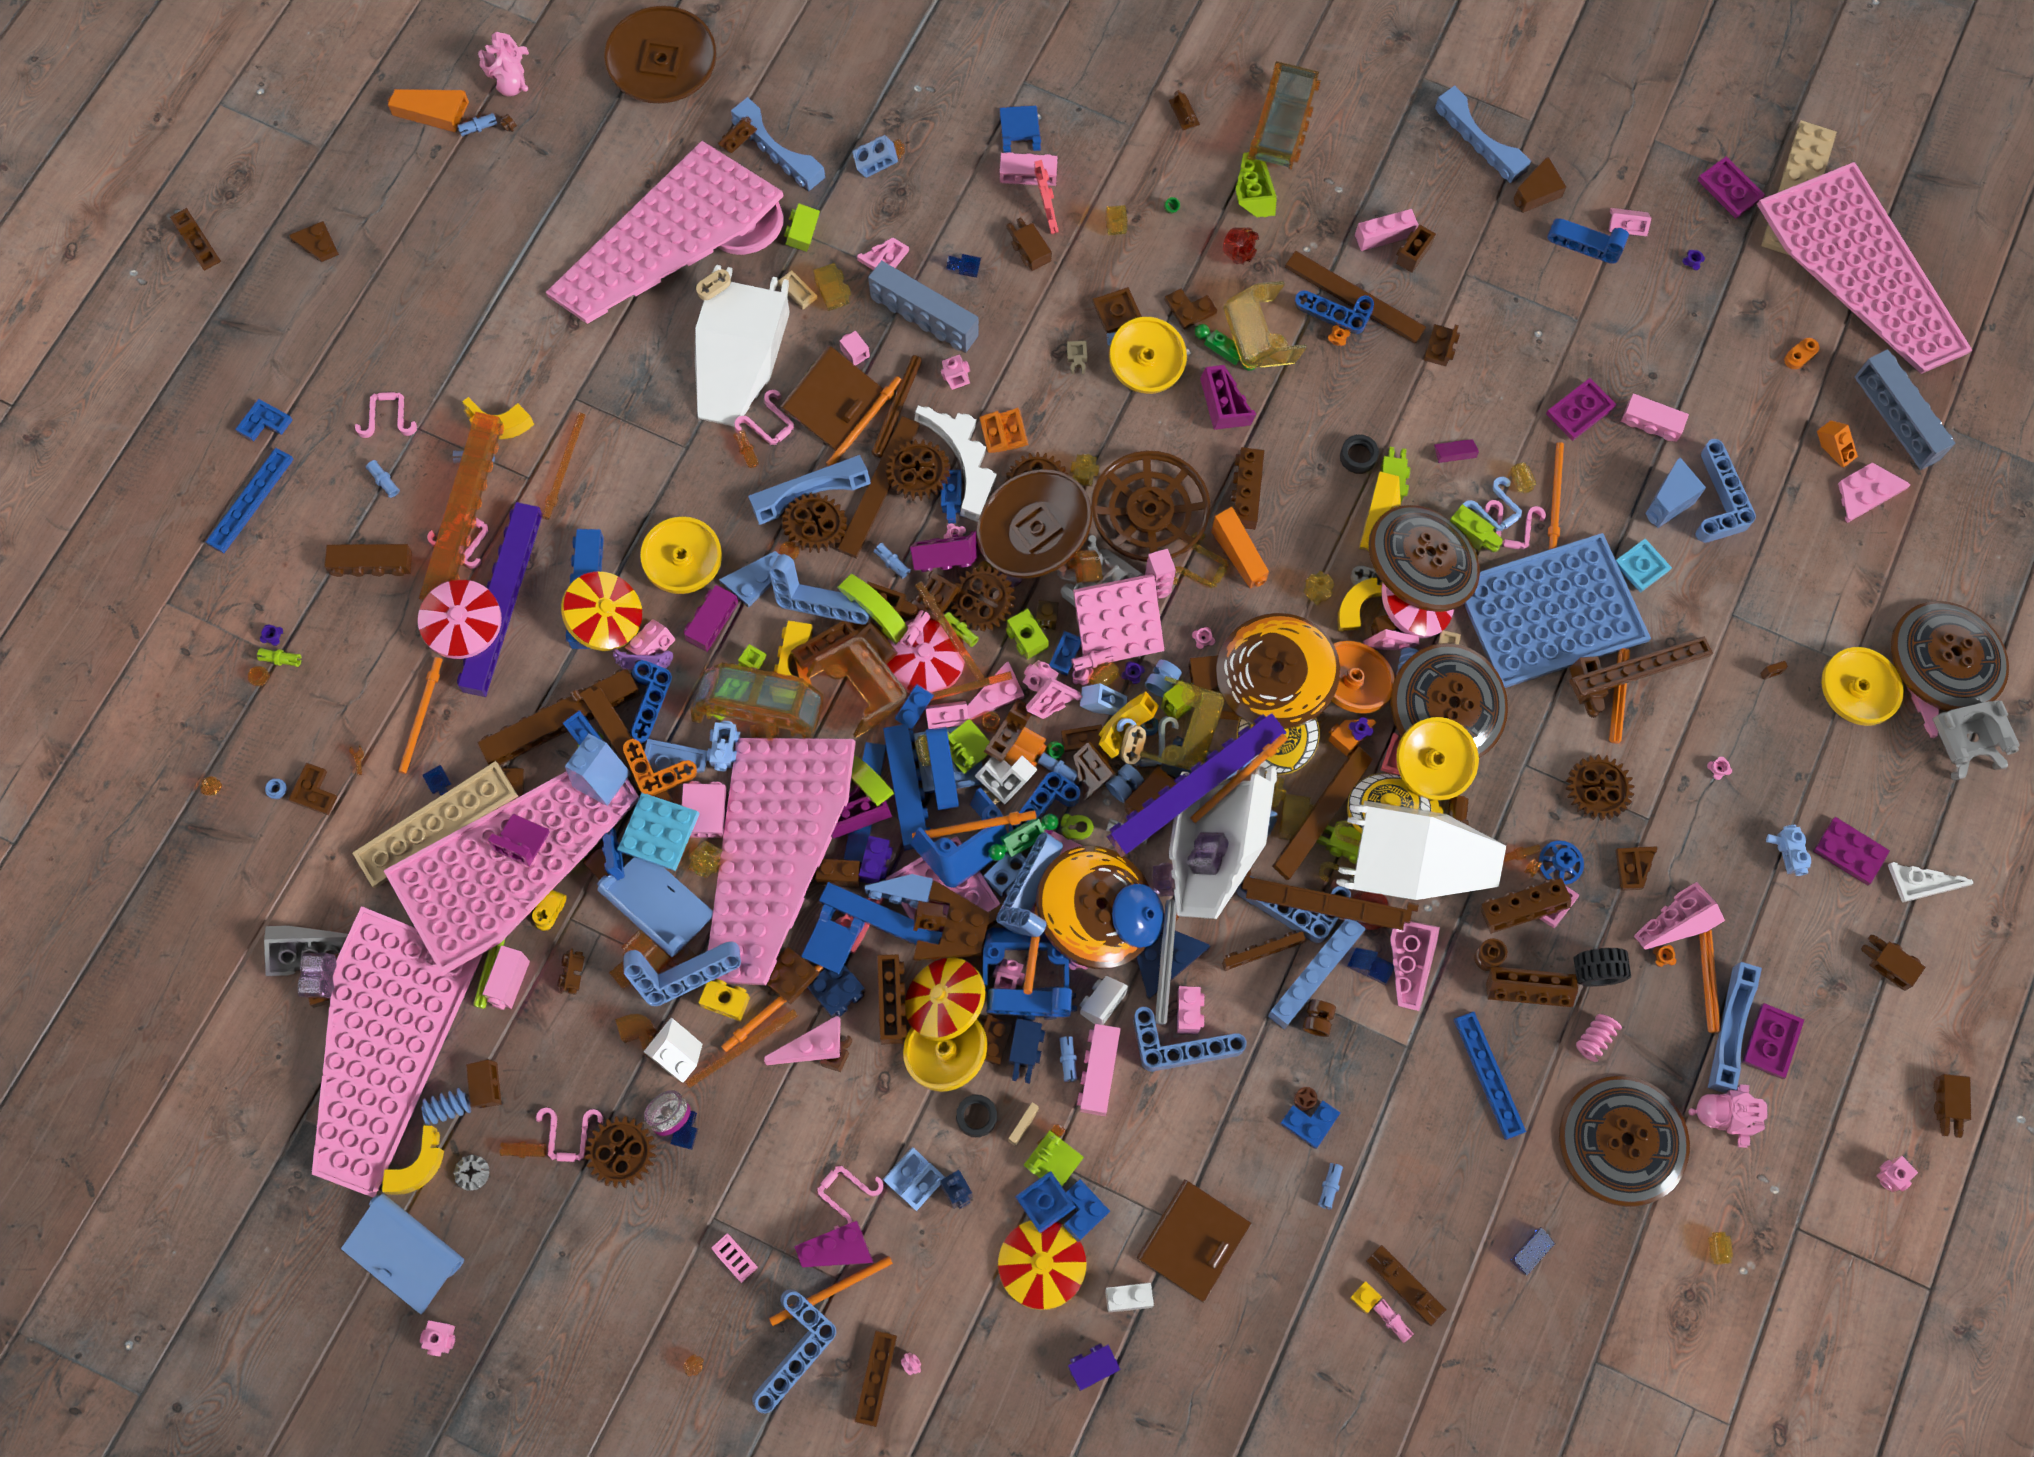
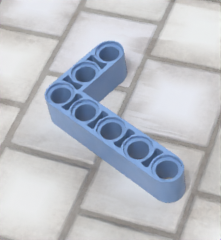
M1711 439L1701 451V458L1726 513L1707 518L1698 527L1696 537L1704 543L1744 532L1756 518L1724 444L1718 439Z
M780 554L776 558L770 569V577L776 602L780 607L857 624H866L870 615L855 600L851 602L842 592L799 584L793 559L785 554Z
M1043 832L1036 839L997 915V922L1013 933L1039 937L1046 928V921L1032 913L1031 909L1036 902L1041 876L1048 865L1060 855L1063 844L1048 833Z
M1244 879L1236 889L1237 894L1242 899L1297 933L1303 931L1305 938L1314 943L1323 942L1339 918L1334 917L1330 919L1325 914L1320 913L1315 916L1309 911L1286 907L1287 913H1281L1277 909L1279 905L1247 899V891L1241 887ZM1342 886L1335 887L1331 893L1334 895L1340 893L1344 897H1351L1349 889ZM1298 916L1303 917L1306 924H1298L1295 918ZM1314 928H1321L1324 935H1316Z
M726 942L659 975L642 953L631 950L626 952L623 957L624 974L649 1005L659 1006L737 969L741 965L740 948L735 942Z
M1140 1007L1136 1010L1133 1018L1142 1066L1147 1071H1158L1236 1057L1243 1053L1247 1045L1243 1035L1230 1034L1160 1047L1152 1010L1148 1007ZM1146 1014L1149 1017V1021L1146 1023L1140 1022L1138 1015ZM1146 1034L1151 1035L1153 1042L1150 1044L1144 1043L1142 1036ZM1233 1040L1239 1041L1241 1049H1233L1230 1042ZM1212 1044L1218 1045L1220 1053H1212L1209 1046ZM1196 1048L1200 1055L1192 1057L1189 1055L1188 1050ZM1169 1052H1176L1179 1059L1171 1061L1167 1054ZM1153 1055L1157 1058L1158 1063L1151 1065L1147 1062L1146 1057Z
M788 1289L783 1292L781 1304L809 1331L754 1393L752 1398L753 1405L761 1413H769L774 1409L836 1336V1328L833 1323L794 1289ZM791 1295L797 1296V1303L794 1306L787 1305V1299ZM807 1310H813L814 1313L810 1321L803 1320V1314ZM823 1325H829L830 1331L826 1336H820L819 1333ZM812 1342L815 1345L813 1352L805 1353V1345ZM794 1360H798L800 1363L799 1368L795 1371H790L789 1364ZM777 1378H783V1387L779 1389L774 1388V1381ZM760 1397H769V1402L766 1406L758 1405Z

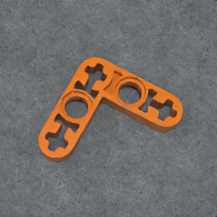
M629 739L623 745L624 754L641 793L654 796L692 780L697 774L696 765L689 760L653 773L642 745L638 740ZM633 744L634 747H639L636 749L638 757L643 755L642 758H636L632 762L630 760L634 759V756L631 751L627 752V750L630 749L629 745ZM637 763H645L647 766L646 771L643 773L636 772L635 766ZM684 766L693 768L690 775H687V773L680 774L682 778L678 780L677 774L674 771L678 769V773L684 771ZM666 773H671L674 776V780L670 784L662 781V777ZM655 778H659L662 787L658 788V784L652 786V791L643 789L646 786V782L649 781L650 784L656 783Z

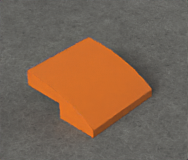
M1019 408L1003 413L995 411L979 417L988 453L1013 450L1029 445Z

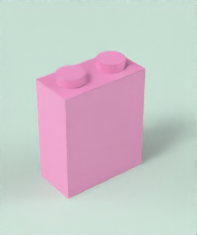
M691 781L689 784H683L682 806L700 813L690 838H723L727 789L721 782L702 784L698 781Z
M505 946L500 948L483 995L488 999L487 1002L497 1009L504 1010L505 1007L510 1009L513 1007L530 963L529 959L521 951Z

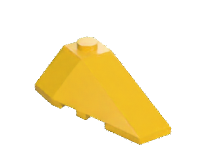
M1379 472L1358 549L1369 551V535L1375 522L1388 510L1401 506L1399 476Z

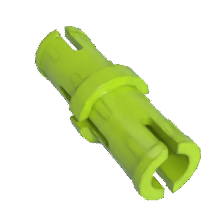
M947 612L942 617L941 622L953 631V635L959 636L970 647L977 643L979 637L972 633L964 622L957 620L950 612Z
M260 648L257 655H262L257 657L258 661L272 662L278 666L285 664L299 667L301 664V660H297V658H302L300 654L287 653L281 649L274 651Z

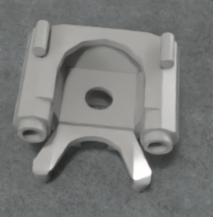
M1094 535L1089 536L1087 542L1091 563L1086 569L1083 567L1078 573L1066 570V567L1063 565L1057 571V575L1061 579L1076 582L1075 586L1073 584H1065L1061 589L1062 597L1074 606V589L1143 576L1142 573L1110 550L1101 549L1098 552ZM1104 576L1097 584L1095 583L1097 577Z
M1988 701L1958 708L1933 718V722L1952 764L1958 767L1957 772L1951 773L1952 780L1965 778L1970 760L1979 755L1990 757L1994 761L1992 764L1994 770L2007 768V760L1995 748L1999 745L2002 752H2006L2007 755L2019 751L2018 747L2020 744L2007 718L2008 712L2002 701ZM1975 732L1979 740L1971 742L1967 738V734Z

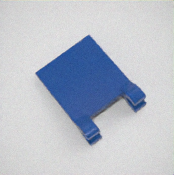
M1037 105L1000 108L1003 153L1011 152V141L1032 140L1033 151H1041Z
M824 904L818 923L801 957L840 974L854 942L865 923L854 917L850 929L830 920L835 913V909Z

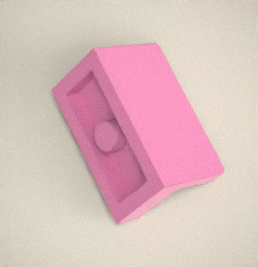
M1610 208L1612 216L1608 229L1609 232H1612L1614 228H1623L1631 235H1648L1651 222L1649 213Z
M966 701L928 705L926 707L928 729L959 726L969 719Z

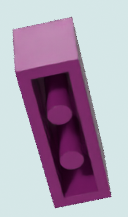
M717 585L714 586L713 590L710 589L705 596L704 604L695 611V618L684 629L686 641L708 652L738 605L737 596Z

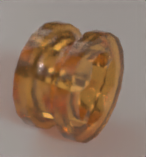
M989 711L982 716L981 723L984 730L993 732L999 728L1000 718L997 713ZM987 718L996 720L994 721V725L991 726L990 723L986 724L985 722H987Z
M1533 857L1524 873H1530V877L1533 878L1543 862H1537L1536 858Z

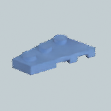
M774 551L719 579V581L746 606L750 607L772 585L770 569L780 554Z
M647 739L644 752L655 773L686 760L692 761L696 765L697 773L705 771L707 762L706 750ZM684 766V771L678 773V769L674 771L677 775L683 773L691 774L693 768ZM666 773V774L663 775V777H668V776H673V775H672L671 773Z

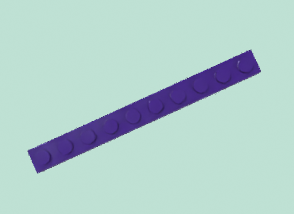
M516 502L514 509L512 508L510 511V523L504 530L505 539L503 544L499 546V558L492 568L493 577L487 583V589L494 595L501 610V627L496 639L486 650L473 657L463 659L464 668L457 678V684L463 693L482 697L487 696L543 514L538 506Z
M1272 713L1268 716L1264 714L1254 720L1256 725L1252 728H1249V726L1243 728L1238 732L1240 737L1236 740L1233 738L1227 740L1222 744L1224 749L1220 752L1217 750L1211 752L1206 756L1208 761L1204 764L1201 762L1195 764L1190 768L1192 773L1188 776L1182 774L1174 780L1176 785L1172 788L1166 786L1159 791L1160 797L1156 800L1150 798L1143 803L1144 809L1140 812L1134 810L1127 815L1126 819L1128 821L1121 825L1118 822L1109 829L1111 833L1106 837L1119 855L1122 857L1260 754L1268 743L1271 744L1282 733L1285 735L1287 732Z

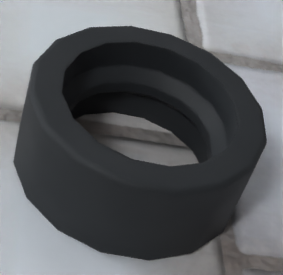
M1355 434L1344 441L1340 452V461L1349 472L1355 474L1366 473L1375 466L1379 455L1378 446L1371 437ZM1354 445H1361L1367 448L1371 454L1370 460L1365 463L1353 461L1348 456L1349 448Z
M973 1094L965 1097L959 1103L956 1110V1121L959 1129L970 1137L980 1138L988 1135L994 1129L997 1122V1110L994 1103L983 1095ZM974 1103L984 1105L989 1112L988 1123L979 1129L969 1127L964 1120L966 1108Z

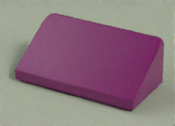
M1473 439L1434 445L1438 463L1477 458L1479 454Z

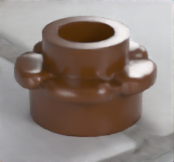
M508 114L504 117L501 116L502 121H500L502 127L506 131L510 129L513 132V129L517 126L514 120Z

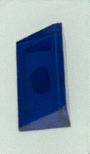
M1539 1227L1510 1261L1527 1276L1555 1243L1546 1231Z

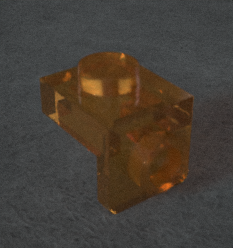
M765 720L749 726L752 738H767L768 741L773 740V738H779V728L774 720Z

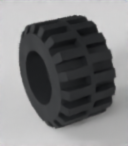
M1599 948L1581 952L1573 957L1577 984L1583 986H1607L1622 983L1631 978L1627 950L1621 948Z

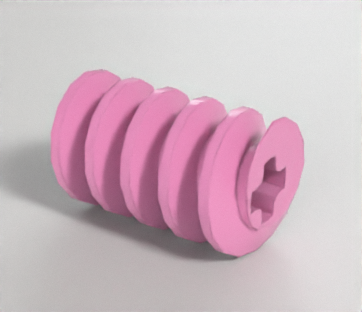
M1598 1014L1595 1017L1596 1021L1591 1022V1027L1586 1029V1034H1583L1581 1040L1576 1043L1579 1052L1593 1062H1598L1594 1055H1603L1599 1048L1607 1050L1608 1046L1604 1042L1612 1043L1609 1035L1617 1036L1614 1029H1622V1026L1616 1020L1604 1014Z

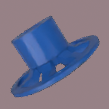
M1554 841L1542 849L1539 855V867L1542 874L1548 880L1552 879L1549 874L1558 870L1559 879L1562 878L1564 881V874L1568 871L1574 878L1564 881V884L1567 885L1575 882L1581 876L1584 869V859L1581 852L1573 844L1566 841ZM1555 845H1564L1567 848L1558 850ZM1551 847L1554 856H1544L1546 850ZM1543 860L1553 863V866L1547 871L1544 869ZM1577 862L1580 863L1578 873L1572 868Z

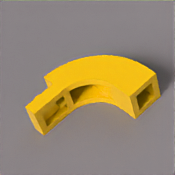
M469 397L462 401L466 408L464 412L470 418L469 421L473 429L483 436L493 439H509L526 432L534 425L531 416L518 403L503 414L489 415L483 412Z
M1377 577L1361 581L1346 594L1338 611V631L1358 630L1361 627V604L1369 598L1382 597L1383 582L1377 585Z
M1147 692L1135 697L1116 712L1099 733L1101 737L1099 745L1111 758H1114L1119 754L1125 732L1130 726L1129 723H1126L1123 726V731L1119 732L1117 731L1118 722L1123 718H1129L1135 721L1136 725L1140 726L1154 718L1159 705Z
M423 1126L421 1152L418 1159L411 1166L400 1170H384L383 1193L387 1195L410 1193L423 1187L434 1177L444 1155L442 1149L436 1148L440 1141V1133L437 1132V1128Z

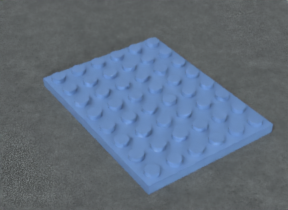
M1603 533L1481 571L1476 591L1464 604L1486 657L1498 672L1505 688L1568 668L1580 657H1603L1618 652L1622 648H1630L1651 640Z

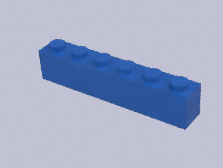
M601 529L576 530V536H573L575 555L571 556V565L574 567V571L570 574V584L586 573L602 572L604 536ZM566 630V642H569L572 649H591L578 642Z
M908 724L885 727L883 730L904 851L914 849L911 845L913 840L912 833H915L920 827L924 831L931 829L930 827L926 828L925 820H929L927 807L922 808L921 801L925 800L923 788H919L918 781H922L920 768H915L918 756L916 749L912 750L911 742H915L913 730L908 729Z

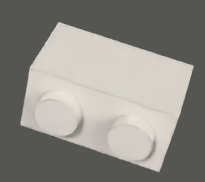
M1151 1283L1110 1287L1105 1290L1108 1313L1152 1308L1154 1306Z

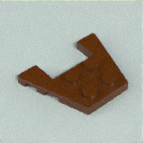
M933 880L928 899L929 901L949 905L940 944L918 940L913 960L980 956L990 913Z

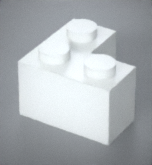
M1023 756L1012 767L1005 760L1000 762L992 757L975 777L1006 804L1037 769Z

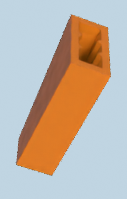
M395 89L393 95L388 99V107L393 116L455 133L458 128L457 125L460 124L469 103L467 95L463 90Z
M1230 507L1216 515L1211 533L1250 589L1254 586L1260 587L1267 581L1269 571L1236 512Z

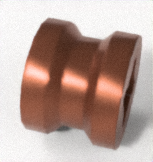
M1310 1087L1300 1088L1294 1096L1295 1106L1302 1111L1310 1110L1317 1102V1094Z

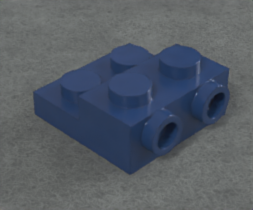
M845 965L840 974L824 969L807 987L832 1018L842 1016L848 1010L847 1007L852 1002L855 1004L864 997L863 993L866 992L863 985Z

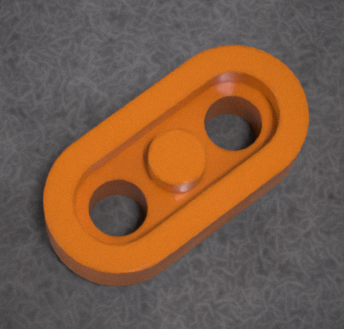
M1813 338L1803 339L1785 356L1784 362L1786 366L1794 370L1801 368L1818 353L1819 343Z

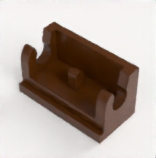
M488 1059L466 1064L470 1107L486 1108L502 1105L497 1062Z

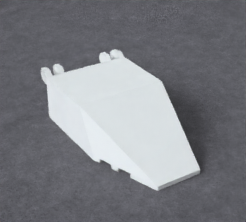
M716 265L713 272L721 269V266ZM728 267L726 271L729 273L731 278L733 270L732 268ZM777 277L772 278L770 290L731 282L727 289L710 300H704L695 331V377L698 419L735 426V420L746 414L750 404L759 396L763 386L769 382L789 317L787 299L789 280L784 279L781 292L775 291L778 284Z
M1258 766L1256 773L1251 775L1250 781H1242L1196 824L1190 817L1230 780L1221 782L1174 818L1169 857L1172 860L1173 870L1171 872L1176 887L1174 894L1177 916L1217 919L1266 845L1274 785L1277 781V772L1274 767H1268L1265 779V769L1262 766ZM1182 772L1181 775L1185 774L1186 776H1188L1190 773Z
M1364 801V805H1350V810L1366 813L1364 819L1348 817L1347 822L1363 825L1356 868L1339 867L1338 870L1342 874L1354 875V878H1350V881L1337 879V885L1348 889L1414 900L1499 887L1506 845L1447 814Z

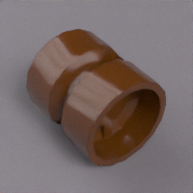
M1487 939L1475 952L1474 960L1476 965L1483 971H1490L1491 967H1499L1507 958V947L1499 939Z
M1309 1000L1307 1008L1309 1016L1305 1017L1302 1030L1315 1036L1329 1037L1332 1027L1330 1020L1334 1019L1336 1006L1322 1000Z

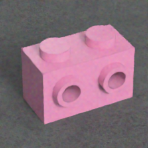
M1179 986L1177 991V1034H1198L1200 1027L1204 1028V1015L1200 1014V1006H1204V994L1201 993V987Z

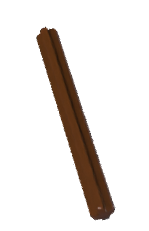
M913 355L910 359L872 449V455L881 458L921 365L922 359L919 356Z

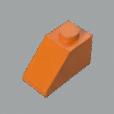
M1370 719L1367 724L1373 729L1376 721ZM1344 720L1340 725L1338 723L1335 724L1329 732L1331 736L1328 741L1346 757L1362 741L1355 740L1349 729L1351 722L1359 720Z

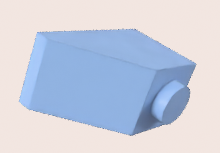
M1101 683L1082 687L1080 706L1093 713L1114 715L1127 704V696Z

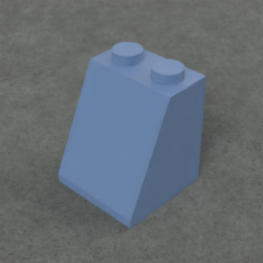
M1679 458L1667 474L1645 514L1648 520L1655 524L1657 528L1661 527L1694 505L1706 487L1686 463Z
M589 733L565 765L572 787L606 806L609 805L631 774L606 742Z

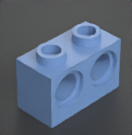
M885 135L877 137L874 141L861 145L858 149L852 151L857 171L866 178L898 162L894 143Z
M1006 853L1004 858L999 860L984 875L985 881L1001 897L1005 894L1008 895L1021 870L1012 869L1011 864L1018 862L1023 866L1026 858L1021 853L1013 857ZM999 877H1005L1007 883L1000 885L996 880Z

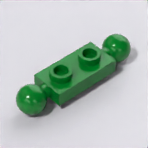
M1199 324L1195 328V336L1201 340L1206 339L1205 346L1235 366L1240 361L1242 367L1247 371H1252L1256 368V358L1251 355L1245 356L1247 353L1245 348L1218 330L1210 333L1209 327L1205 324Z
M1047 814L1043 817L1042 822L1038 818L1032 819L1000 837L1003 842L1002 845L994 844L989 848L990 858L999 861L1004 858L1005 852L1010 857H1013L1034 845L1036 839L1044 830L1051 831L1057 828L1058 818L1053 814Z

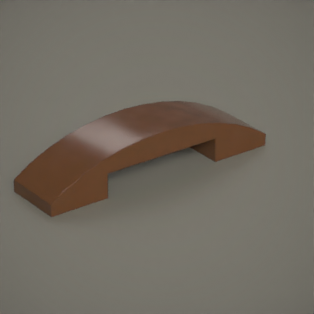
M187 208L170 216L204 271L221 262Z
M1017 699L997 733L985 748L984 752L1000 762L1005 759L1032 716V713L1027 711V704Z

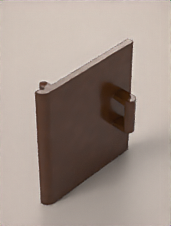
M828 346L780 408L784 409L786 414L789 413L836 451L879 397L883 388L837 350Z
M1184 1179L1136 1258L1142 1264L1149 1266L1204 1303L1251 1225V1222Z

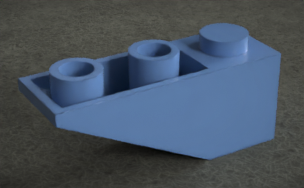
M910 874L866 885L865 892L872 899L880 900L881 898H886L891 903L901 904L904 902L910 904V907L916 908L918 901L929 903L928 898L933 878Z

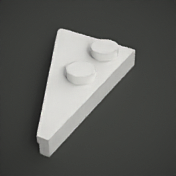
M1895 862L1888 864L1902 903L1974 884L1973 880L1962 876L1944 875L1943 872L1929 869L1922 870L1914 866H1901Z

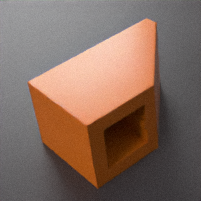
M1830 420L1817 430L1821 447L1841 467L1847 466L1858 457L1848 424Z

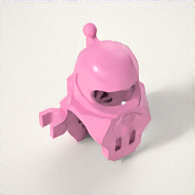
M495 32L492 34L493 45H486L487 51L481 49L478 53L480 67L487 77L497 79L496 89L502 95L510 97L519 94L522 90L527 92L528 86L525 85L524 69L521 64V55L529 54L527 48L523 46L517 47V44L510 35Z
M1740 1084V1087H1737V1091L1728 1090L1726 1094L1702 1096L1698 1101L1697 1110L1690 1108L1688 1113L1692 1116L1697 1114L1699 1120L1708 1127L1725 1130L1732 1135H1738V1147L1747 1148V1146H1750V1136L1765 1129L1764 1120L1767 1119V1104L1763 1099H1755L1749 1094V1085Z

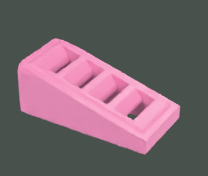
M728 1233L711 1248L741 1283L758 1268ZM730 1242L732 1245L721 1253L720 1250ZM736 1249L738 1252L727 1260L726 1257ZM742 1256L744 1259L733 1267L732 1264ZM748 1263L750 1266L739 1274L737 1271Z

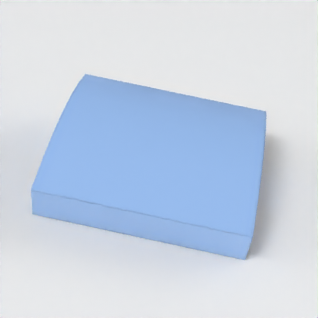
M912 1147L882 1180L917 1211L940 1186V1180L945 1178V1176Z

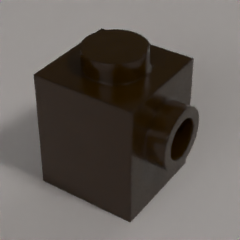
M1039 600L1036 622L1040 628L1046 630L1056 629L1059 602Z

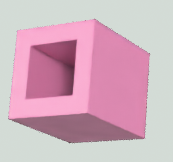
M856 331L844 335L840 340L841 351L855 366L870 357L869 347Z

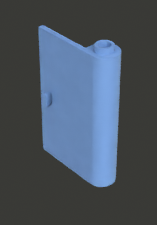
M636 857L624 866V878L617 881L614 876L609 875L607 877L605 875L597 884L599 886L598 892L671 957L675 956L713 916V911L664 867Z
M385 1194L376 1195L369 1202V1209L341 1249L418 1313L423 1314L446 1279L455 1274L461 1267L464 1258Z

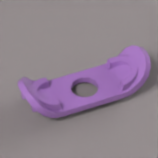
M617 648L613 649L615 663H618L621 668H627L628 670L633 669L637 660H645L667 668L673 659L671 651L649 656L627 655L626 652H620Z

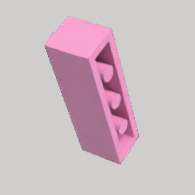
M1095 1024L1094 1030H1089L1088 1042H1091L1090 1051L1086 1050L1084 1063H1088L1087 1072L1082 1071L1080 1084L1084 1085L1083 1093L1079 1092L1077 1105L1081 1106L1080 1112L1106 1116L1121 1028Z

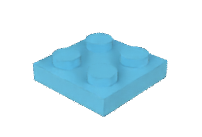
M1646 539L1616 560L1620 571L1640 593L1672 569Z

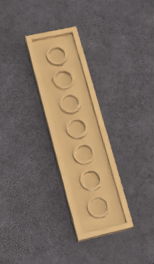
M1800 121L1778 193L1825 173L1836 137V131ZM1768 223L1761 246L1789 255Z
M495 761L353 852V855L371 886L377 888L388 881L383 870L517 798L518 795L499 764Z

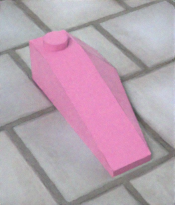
M1696 882L1679 892L1674 897L1675 901L1669 907L1664 906L1661 909L1662 913L1656 919H1651L1634 937L1646 950L1707 932L1725 921L1718 904Z
M1410 921V924H1404L1403 931L1392 929L1391 946L1398 1006L1420 1011L1440 927Z

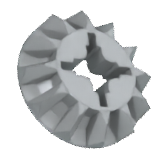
M476 1155L462 1157L456 1164L453 1173L455 1182L461 1188L469 1191L481 1188L489 1177L487 1162L482 1157ZM472 1164L473 1169L480 1171V1173L473 1174L470 1179L469 1175L463 1172L469 1171Z

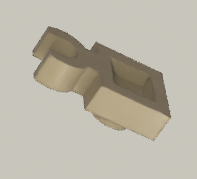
M1067 341L1068 362H1073L1071 364V374H1074V370L1077 367L1081 368L1082 374L1085 373V364L1083 362H1087L1086 341Z

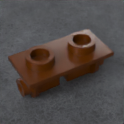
M1181 90L1176 91L1174 98L1170 99L1169 103L1182 130L1199 126L1200 123L1186 94L1181 92Z
M742 117L741 121L735 125V128H732L726 135L722 136L718 145L733 153L757 131V128L750 124L752 122L750 117Z
M571 948L566 954H563L561 966H564L563 974L559 975L557 986L560 987V994L568 990V994L576 995L577 991H579L581 975H575L574 971L582 972L585 959L583 952L575 951V954H572L573 949Z

